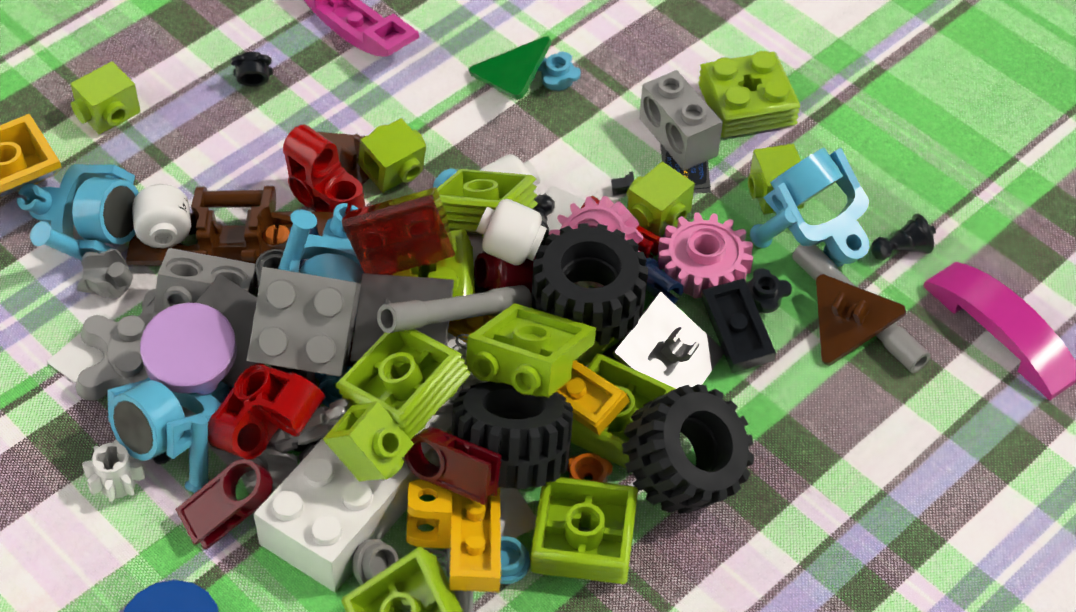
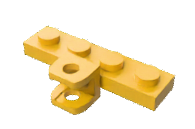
M421 479L411 481L408 487L406 542L416 547L450 549L449 590L500 592V488H498L495 497L489 495L487 503L482 505ZM423 495H432L436 499L427 502L421 500L419 497ZM427 524L433 526L434 529L431 531H421L418 527Z

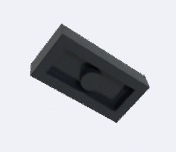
M745 279L702 290V302L731 372L734 373L773 362L776 355L775 349Z

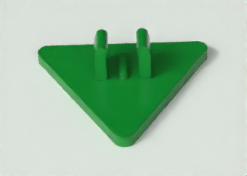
M544 36L472 65L468 69L469 73L476 79L519 100L528 93V88L532 80L535 79V75L552 44L549 36Z

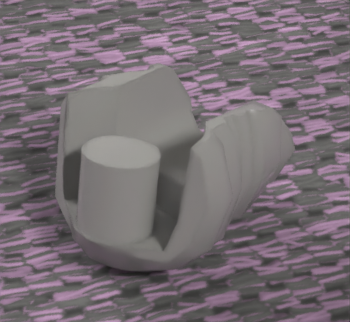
M111 248L100 253L94 251L86 252L82 256L83 277L77 284L78 292L96 293L103 297L117 299L129 289L133 275L118 250Z
M267 446L259 457L248 460L268 470L273 480V493L297 467L298 456L287 452L281 453L277 449ZM255 470L249 471L241 477L249 494L252 493L256 485L257 476Z

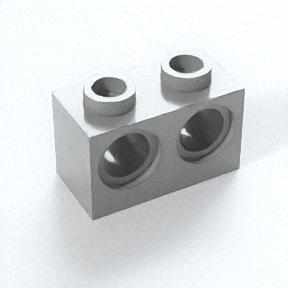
M678 70L642 84L639 119L683 171L718 156L723 122Z
M168 248L157 275L154 313H160L164 309L177 304L196 303L219 274L253 294L256 264Z

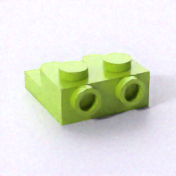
M514 303L467 337V370L472 372L481 381L506 383L512 385L519 393L524 395L550 397L571 379L573 361L595 344L596 327Z

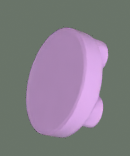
M182 303L168 307L152 318L142 334L140 352L147 375L151 380L162 383L173 392L207 395L217 389L219 382L232 369L236 359L237 344L232 325L221 312L205 304Z

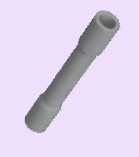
M800 244L795 249L792 259L815 281L819 275L824 274L855 286L816 245L803 246ZM895 323L876 335L882 341L884 347L911 373H916L922 369L931 357V354L904 328L897 326Z
M516 285L495 288L484 293L428 301L412 300L384 304L378 310L377 320L380 328L385 333L422 328L428 324L486 315L497 316L514 303L531 307L532 295L526 286Z

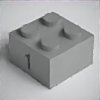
M262 267L247 361L339 377L344 376L347 372L361 283Z

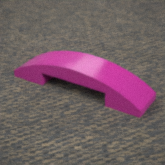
M304 0L310 9L341 38L356 48L375 56L388 57L419 38V32L394 13L384 18L361 0Z
M954 262L925 281L924 288L953 314L964 309L1021 360L1018 372L1047 399L1051 401L1076 383V360L1048 323L1028 303L1003 283L977 268L960 262Z

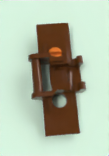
M197 186L191 204V229L189 235L196 234L198 243L190 246L179 243L168 248L256 264L258 257L265 251L285 249L290 234L289 228L293 224L290 218L292 212H275V186H264L263 190L207 191L205 186ZM251 207V210L247 212L246 225L222 226V224H217L214 211L209 210V208ZM311 212L317 218L319 236H322L327 220L333 217V212ZM135 234L129 242L126 263L127 265L161 266L168 248L148 246L142 243Z

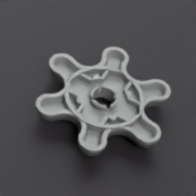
M156 289L148 291L142 302V313L139 316L129 315L123 317L119 322L101 315H93L85 320L81 329L83 342L88 346L101 350L105 357L100 363L84 369L79 374L75 388L77 394L82 399L98 400L108 394V389L149 378L141 357L140 342L146 326L158 314L154 313Z

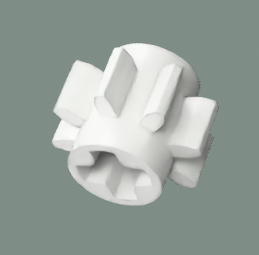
M117 440L112 443L103 444L100 447L94 446L92 461L82 463L85 476L88 478L87 483L90 493L93 495L101 491L108 497L109 502H113L115 498H122L128 494L133 496L135 494L133 490L135 480L145 479L143 465L139 463L140 460L128 454L127 449L119 444Z

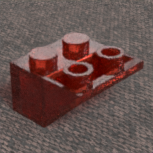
M436 187L350 211L342 219L345 233L366 274L394 275L400 271L421 265L434 264L440 260L456 256L447 214Z

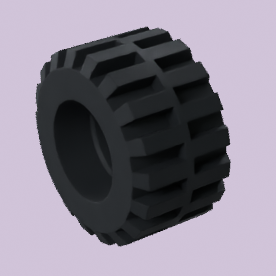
M588 223L578 224L577 229L567 226L560 229L559 236L553 233L545 239V245H540L538 248L536 259H534L532 308L596 327L595 342L598 341L600 346L609 344L611 337L620 340L626 336L627 329L633 330L636 327L639 317L642 316L648 279L644 252H638L639 245L633 239L625 240V233L618 229L611 232L607 230L608 226L598 224L597 228L589 227ZM592 281L602 284L603 287L586 288L574 283Z
M491 381L471 385L469 389H463L458 394V397L454 399L451 435L502 455L498 488L527 489V487H540L546 485V482L556 481L560 478V474H564L568 469L573 408L571 403L566 402V398L560 393L554 392L550 397L524 395L519 393L512 385Z
M688 384L676 388L636 410L631 416L633 422L626 425L624 435L629 438V441L622 444L623 454L629 456V462L625 463L628 474L633 472L636 478L633 485L638 488V492L645 490L647 492L646 500L652 505L661 502V509L663 511L671 513L678 510L679 514H684L728 499L727 497L735 495L741 490L740 484L747 482L751 474L746 467L753 465L754 454L749 452V446L754 444L752 435H747L744 426L748 425L744 415L739 417L735 412L738 406L732 400L725 402L723 400V393L717 389L708 392L706 385L697 384L690 387ZM680 432L688 438L694 448L696 466L688 460L682 449Z

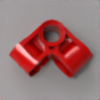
M306 124L295 127L284 141L283 153L288 170L289 188L296 199L302 205L311 208L315 212H333L337 205L347 203L346 214H349L352 205L356 206L362 214L366 213L362 184L341 167L336 145Z
M254 364L239 375L230 393L218 410L211 416L208 422V440L212 446L243 459L257 458L265 451L278 428L287 434L298 437L324 400L325 394L315 384L296 373H286L264 364Z

